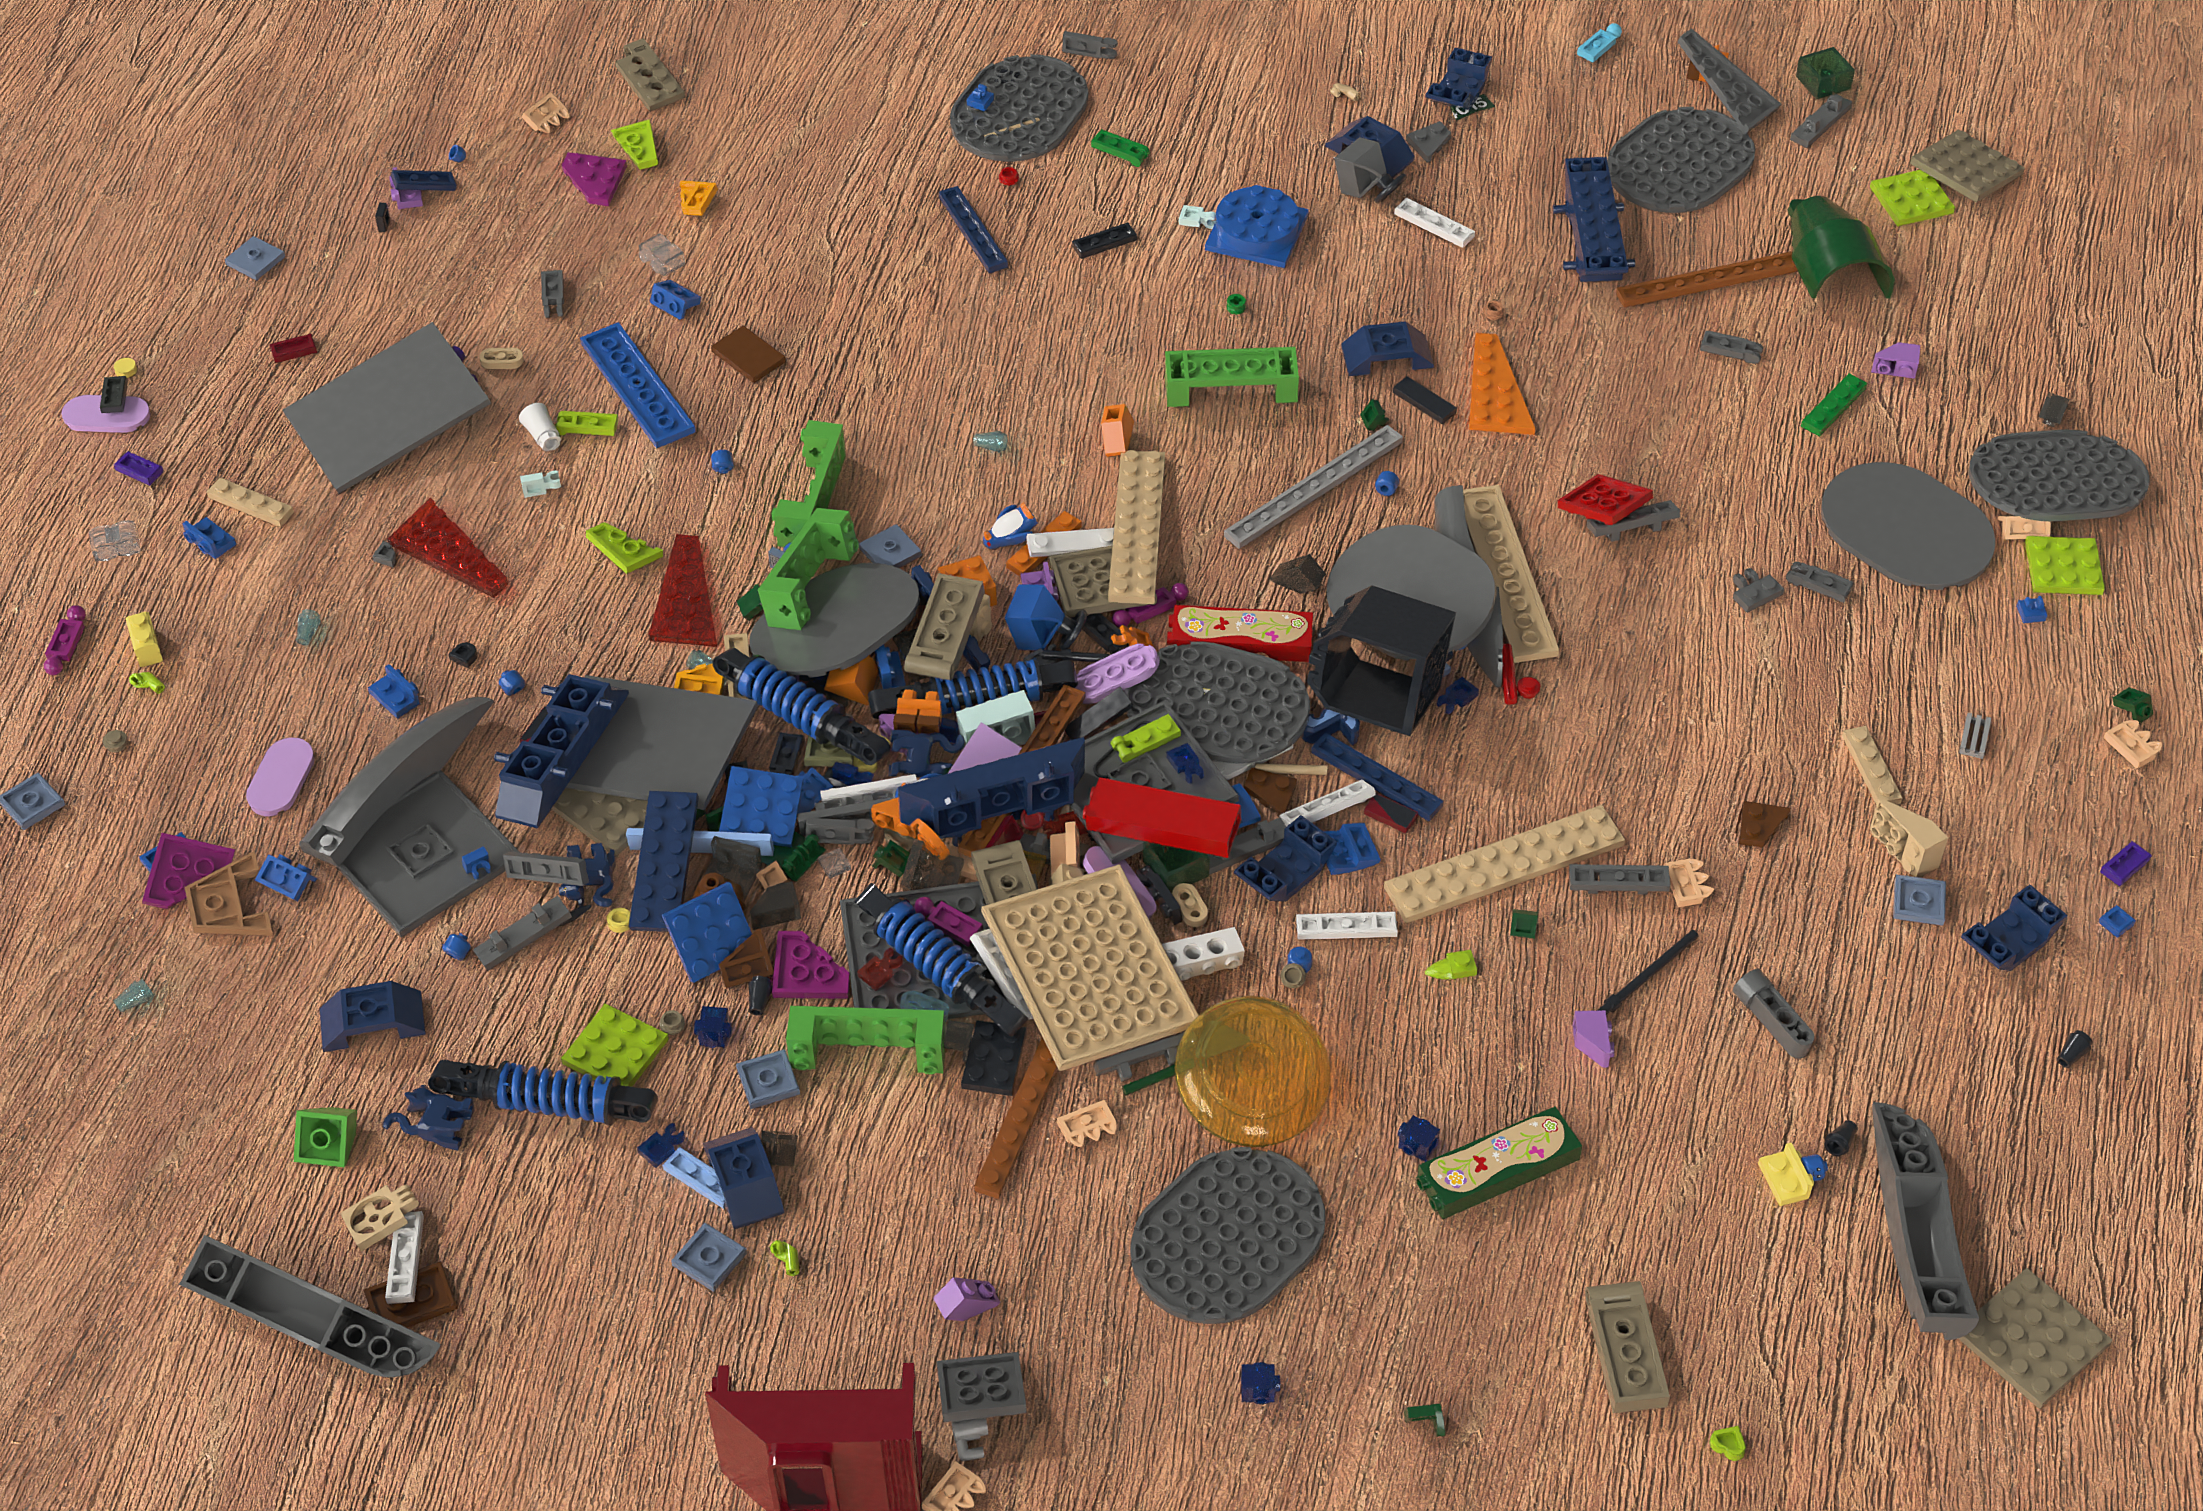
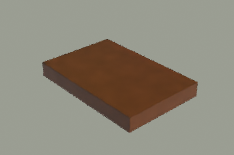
M744 325L711 346V352L752 383L757 382L786 362V357Z
M441 1261L418 1269L414 1302L387 1304L385 1299L387 1281L363 1289L370 1311L406 1328L458 1309Z

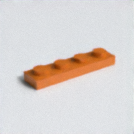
M1063 511L1039 533L1076 531L1082 527V521ZM1026 544L1006 561V568L1021 577V573L1033 571L1048 556L1030 557L1028 545Z

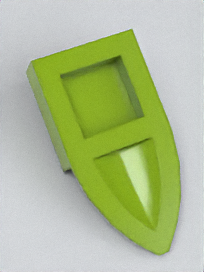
M1470 949L1447 953L1445 959L1429 966L1425 974L1437 979H1457L1477 975V967Z

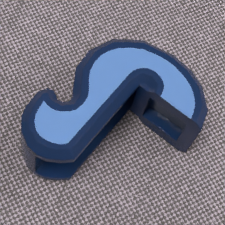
M1325 708L1319 718H1315L1313 713L1310 714L1308 724L1301 738L1307 743L1315 744L1325 732L1332 735L1340 730L1346 740L1354 746L1359 739L1360 721Z

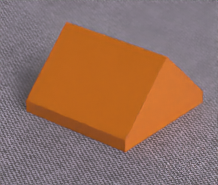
M868 655L860 662L844 670L840 668L829 671L824 690L868 706V693L874 688L878 667L872 657Z

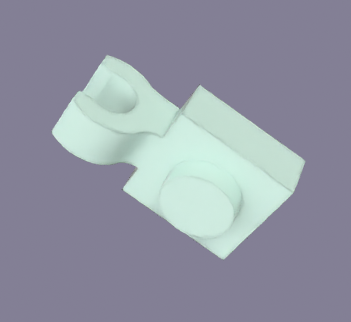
M1183 205L1179 216V225L1199 227L1201 223L1206 228L1213 229L1216 221L1211 220H1215L1216 213L1204 212L1203 207Z
M556 470L550 471L544 477L542 472L520 476L524 498L546 494V489L561 487L559 473Z

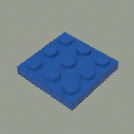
M731 766L719 832L771 834L773 845L792 847L804 781L803 777Z
M729 882L662 914L680 960L692 983L720 970L718 965L752 935L733 887Z

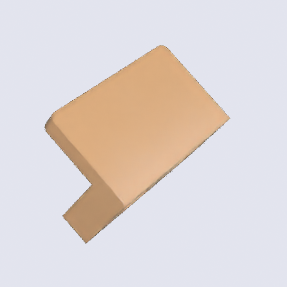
M2014 515L1998 516V520L2003 521V539H2026L2027 536L2050 537L2051 521L2030 520Z
M1075 821L1065 822L1066 833L1050 835L1051 876L1061 863L1081 868L1080 834Z

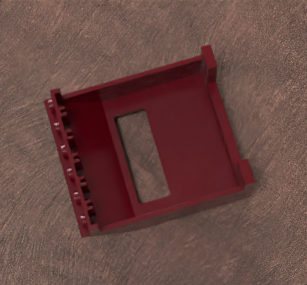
M903 1363L902 1389L734 1391L732 1390V1376L729 1377L730 1366L718 1365L717 1377H712V1391H706L705 1397L721 1472L766 1511H921L923 1439L922 1431H915L916 1389L914 1363ZM783 1467H822V1468L783 1469Z

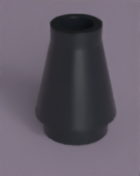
M754 976L752 981L749 982L748 1012L750 1014L763 1015L765 1006L772 993L771 979L764 976Z
M2080 1030L2070 1033L2060 1055L2057 1057L2058 1063L2065 1068H2070L2074 1062L2088 1053L2093 1044L2090 1036Z
M1850 1120L1844 1121L1842 1125L1825 1137V1149L1833 1156L1846 1154L1849 1151L1855 1133L1858 1131L1857 1125Z

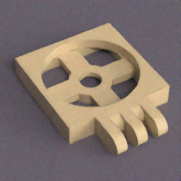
M385 1185L340 1214L362 1252L408 1224L404 1215L415 1209L419 1202L409 1185H403L393 1192ZM383 1200L391 1202V1204L381 1210H376L374 1205ZM365 1212L367 1215L365 1220L354 1226L353 1219ZM392 1215L390 1220L384 1225L386 1218ZM379 1216L377 1221L370 1222L372 1217ZM368 1229L375 1230L372 1233L361 1234Z

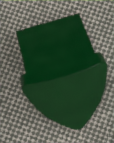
M755 584L750 591L737 600L742 616L748 621L763 610L758 593L759 584Z
M1441 1403L1407 1407L1404 1410L1405 1422L1433 1419L1437 1437L1445 1436Z

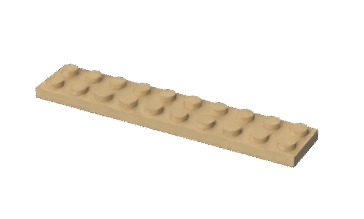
M1129 450L1126 453H1121L1108 602L1155 604L1165 452Z
M1499 485L1463 490L1465 519L1475 553L1488 565L1496 586H1499L1503 635L1506 644L1512 645L1514 663L1559 656L1558 645Z
M1599 805L1384 881V889L1405 924L1561 869L1569 866V864H1574L1624 846L1625 839L1604 807Z

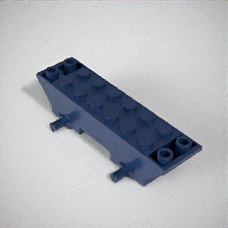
M1607 157L1565 158L1566 203L1565 205H1553V214L1565 213L1569 218L1576 245L1575 261H1563V270H1576L1579 274L1580 282L1622 280L1623 274L1628 273V267L1635 268V258L1626 259L1617 211H1624V202L1615 203Z
M568 674L558 687L544 684L541 688V693L552 696V699L546 706L547 716L529 742L522 741L511 754L497 751L494 755L496 762L505 763L504 768L499 773L501 784L495 812L496 818L539 828L629 695V690L610 686V683Z
M1082 737L900 786L898 787L900 822L910 826L918 818L928 825L940 839L952 838L953 846L958 847V843L960 844L962 841V836L968 831L980 829L981 820L1025 809L1027 815L1045 812L1044 819L1050 822L1051 818L1053 821L1055 809L1074 803V789L1085 773V739Z

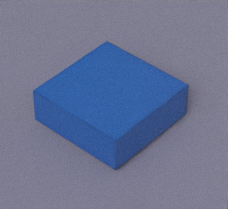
M2116 905L2101 916L2098 923L2118 938L2133 927L2136 920Z

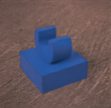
M979 84L978 88L967 98V106L985 111L994 101V93L988 92L987 86Z
M2041 596L2035 599L2026 597L2024 600H2018L2016 607L2023 623L2046 621L2047 612Z
M484 846L462 856L464 870L467 874L472 872V876L475 879H479L477 872L479 868H485L488 874L491 873L489 854Z

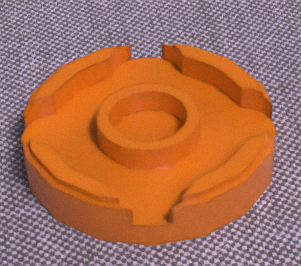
M917 818L910 824L911 831H918L917 839L931 854L939 855L938 858L940 860H945L950 855V851L944 842L923 821Z

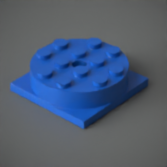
M1260 185L1230 192L1217 206L1216 222L1205 243V250L1285 268L1309 215V209L1297 207L1295 202L1281 190Z

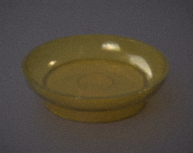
M1238 996L1212 1005L1191 1022L1177 1048L1175 1079L1185 1107L1205 1130L1232 1144L1246 1147H1266L1283 1143L1296 1137L1316 1120L1325 1105L1329 1093L1330 1062L1321 1036L1309 1020L1300 1012L1272 998Z

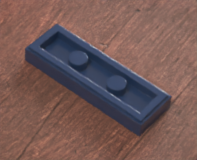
M392 170L391 178L396 190L455 191L457 186L452 172Z

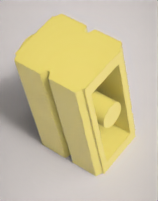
M145 611L127 616L126 622L139 666L145 667L163 661L149 612Z

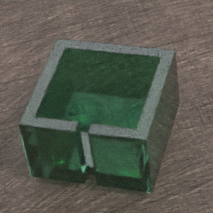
M1831 47L1799 57L1796 77L1817 100L1830 96L1833 92L1837 94L1850 90L1855 69L1835 47Z
M1147 841L1143 843V862L1145 865L1149 864L1154 873L1160 876L1171 893L1179 884H1193L1209 877L1210 858L1206 853L1166 846L1167 852L1164 853V845Z

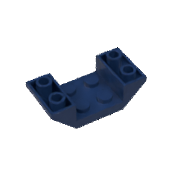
M1455 47L1448 58L1447 73L1440 84L1432 83L1425 94V98L1432 102L1470 111L1484 89L1492 56Z
M1369 116L1349 123L1325 143V147L1340 154L1359 137L1379 142L1386 171L1392 178L1397 176L1415 160L1413 152L1400 132Z
M1406 321L1362 326L1341 343L1348 376L1370 374L1371 362L1404 358H1409L1412 370L1434 368L1426 335Z
M1300 815L1284 828V841L1260 861H1256L1252 857L1248 858L1234 870V874L1269 901L1286 902L1321 872L1337 846V841Z
M2029 884L2013 896L2009 909L1986 926L1978 922L1964 932L1961 938L1999 970L2012 971L2044 947L2067 919L2068 915Z
M394 981L340 989L319 1008L323 1052L349 1048L348 1036L396 1027L400 1039L426 1035L421 991Z
M753 1127L703 1143L710 1166H713L722 1190L726 1210L734 1230L785 1213L773 1171L760 1137Z

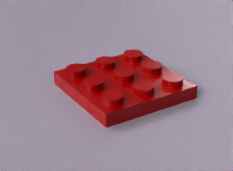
M1597 474L1557 500L1558 508L1571 514L1585 516L1587 519L1604 522L1606 525H1614L1653 499V490Z

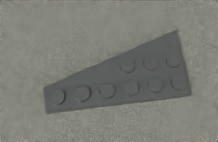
M1692 28L1680 36L1677 41L1745 134L1779 109L1781 103Z

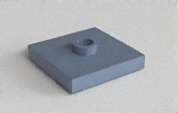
M252 236L224 260L227 266L257 281L285 258V253L265 241Z
M897 524L859 543V549L872 563L900 568L922 556V551Z
M39 772L0 795V805L23 831L65 806L62 797Z
M1896 874L1894 880L1893 919L1944 925L1946 881Z
M785 1049L736 1064L750 1109L800 1095V1090Z
M704 1223L671 1260L672 1266L714 1292L745 1257L747 1248L707 1223Z

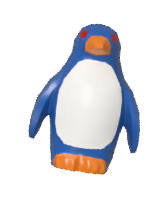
M1022 503L1018 508L1017 505L1008 506L1000 512L991 530L984 532L983 544L989 549H996L1023 543L1026 541L1027 534H1033L1031 530L1039 523L1025 503Z

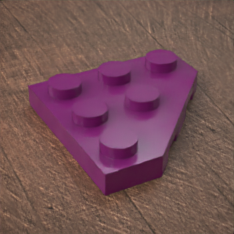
M571 152L567 153L562 163L564 174L571 178L573 185L579 192L584 194L587 202L602 206L610 205L627 168L626 160Z
M161 833L142 904L168 909L187 898L185 887L232 863L235 849Z
M778 931L772 987L773 998L848 999L850 974L843 966L840 967L833 961V957L820 946L817 947L810 941L809 936L803 931Z

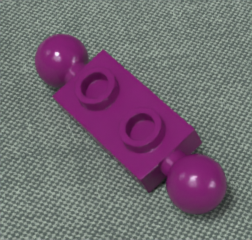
M1176 583L1172 586L1170 592L1165 587L1155 590L1157 603L1118 610L1113 614V624L1118 628L1122 625L1127 627L1131 619L1139 624L1174 608L1176 601H1183L1188 597V587L1183 583Z
M79 605L71 606L67 611L68 619H60L45 652L47 659L44 662V670L47 674L58 675L63 669L62 661L70 662L85 628L83 621L86 617V612L83 607Z
M920 897L914 904L916 913L929 916L927 921H931L934 924V928L942 930L943 933L967 947L972 944L970 937L974 933L983 930L982 923L943 901L937 907H934V903L930 898Z

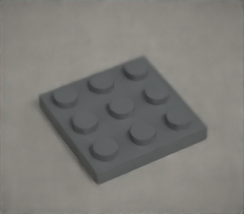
M1018 1352L937 1361L943 1422H958L961 1420L985 1419L995 1416L1027 1413Z

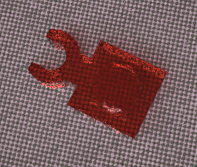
M1074 811L1057 815V821L1042 822L1043 831L1051 830L1045 832L1047 839H1050V835L1066 833L1065 822L1075 821L1079 834L1087 833V829Z
M892 947L888 948L881 960L874 956L857 971L858 977L873 990L877 991L894 976L892 969L902 965L903 957L900 955L896 959H890L894 955Z

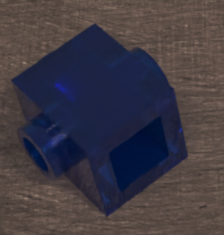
M702 1006L700 1019L696 1020L694 1024V1035H698L699 1045L709 1048H725L726 1039L730 1038L732 1034V1023H730L728 1008Z
M1413 1115L1408 1123L1403 1122L1398 1130V1148L1402 1149L1407 1155L1415 1156L1426 1162L1439 1143L1440 1129L1433 1126L1429 1121Z
M1264 1362L1241 1364V1402H1254L1259 1405L1275 1402V1392H1280V1375H1275V1364Z

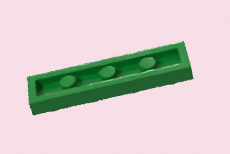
M1849 373L1802 420L1801 427L1820 437L1866 390L1868 383Z

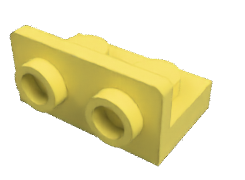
M1787 1143L1783 1152L1761 1157L1758 1162L1779 1206L1809 1199L1812 1187L1814 1186L1812 1175L1807 1173L1801 1162V1153L1795 1150L1792 1143Z

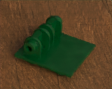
M794 831L792 847L773 845V856H760L758 861L767 866L777 861L787 878L797 882L823 855L826 849L818 845L820 840L817 835L812 834L805 838Z

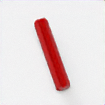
M1503 643L1502 683L1504 701L1507 705H1515L1518 696L1512 645Z

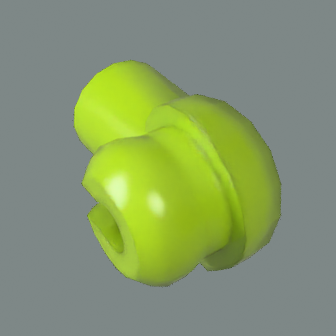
M150 672L133 673L129 677L130 684L135 688H151L157 694L165 689V685Z
M774 1241L770 1246V1250L775 1257L786 1263V1274L789 1276L798 1275L799 1259L797 1249L784 1241Z

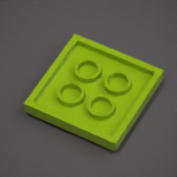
M1922 170L1871 181V190L1897 227L1954 214L1955 206L1935 178Z
M2026 537L2025 545L2033 593L2103 595L2105 587L2096 538Z
M604 1004L562 1056L561 1061L563 1065L583 1075L586 1073L590 1074L593 1080H596L599 1075L603 1076L605 1080L606 1076L620 1077L622 1086L632 1087L668 1042L669 1038L667 1033L612 1006Z

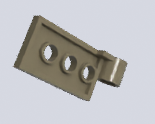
M643 38L624 45L626 57L615 61L616 68L649 112L685 98L683 89ZM659 87V88H662V89L658 91V90L653 89V88Z

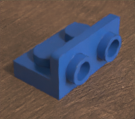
M672 280L654 283L650 303L681 320L684 319L686 309L700 305L702 297Z
M207 517L195 525L190 524L188 521L182 523L185 531L183 534L186 540L191 544H196L204 554L208 553L214 559H217L236 545L234 537Z
M883 644L875 650V659L882 689L906 686L898 652H890L889 647H885Z
M388 664L385 666L387 675L369 686L368 690L380 704L398 719L420 704L418 698L419 690L413 682L409 683L399 669L395 670Z
M813 767L807 773L801 771L798 775L803 777L804 780L798 814L810 812L815 807V803L821 801L820 791L829 790L833 787Z
M268 854L255 881L298 902L309 880L316 882L317 878L310 875L311 869L301 864H298L296 868L291 865L293 860L281 854L277 858Z

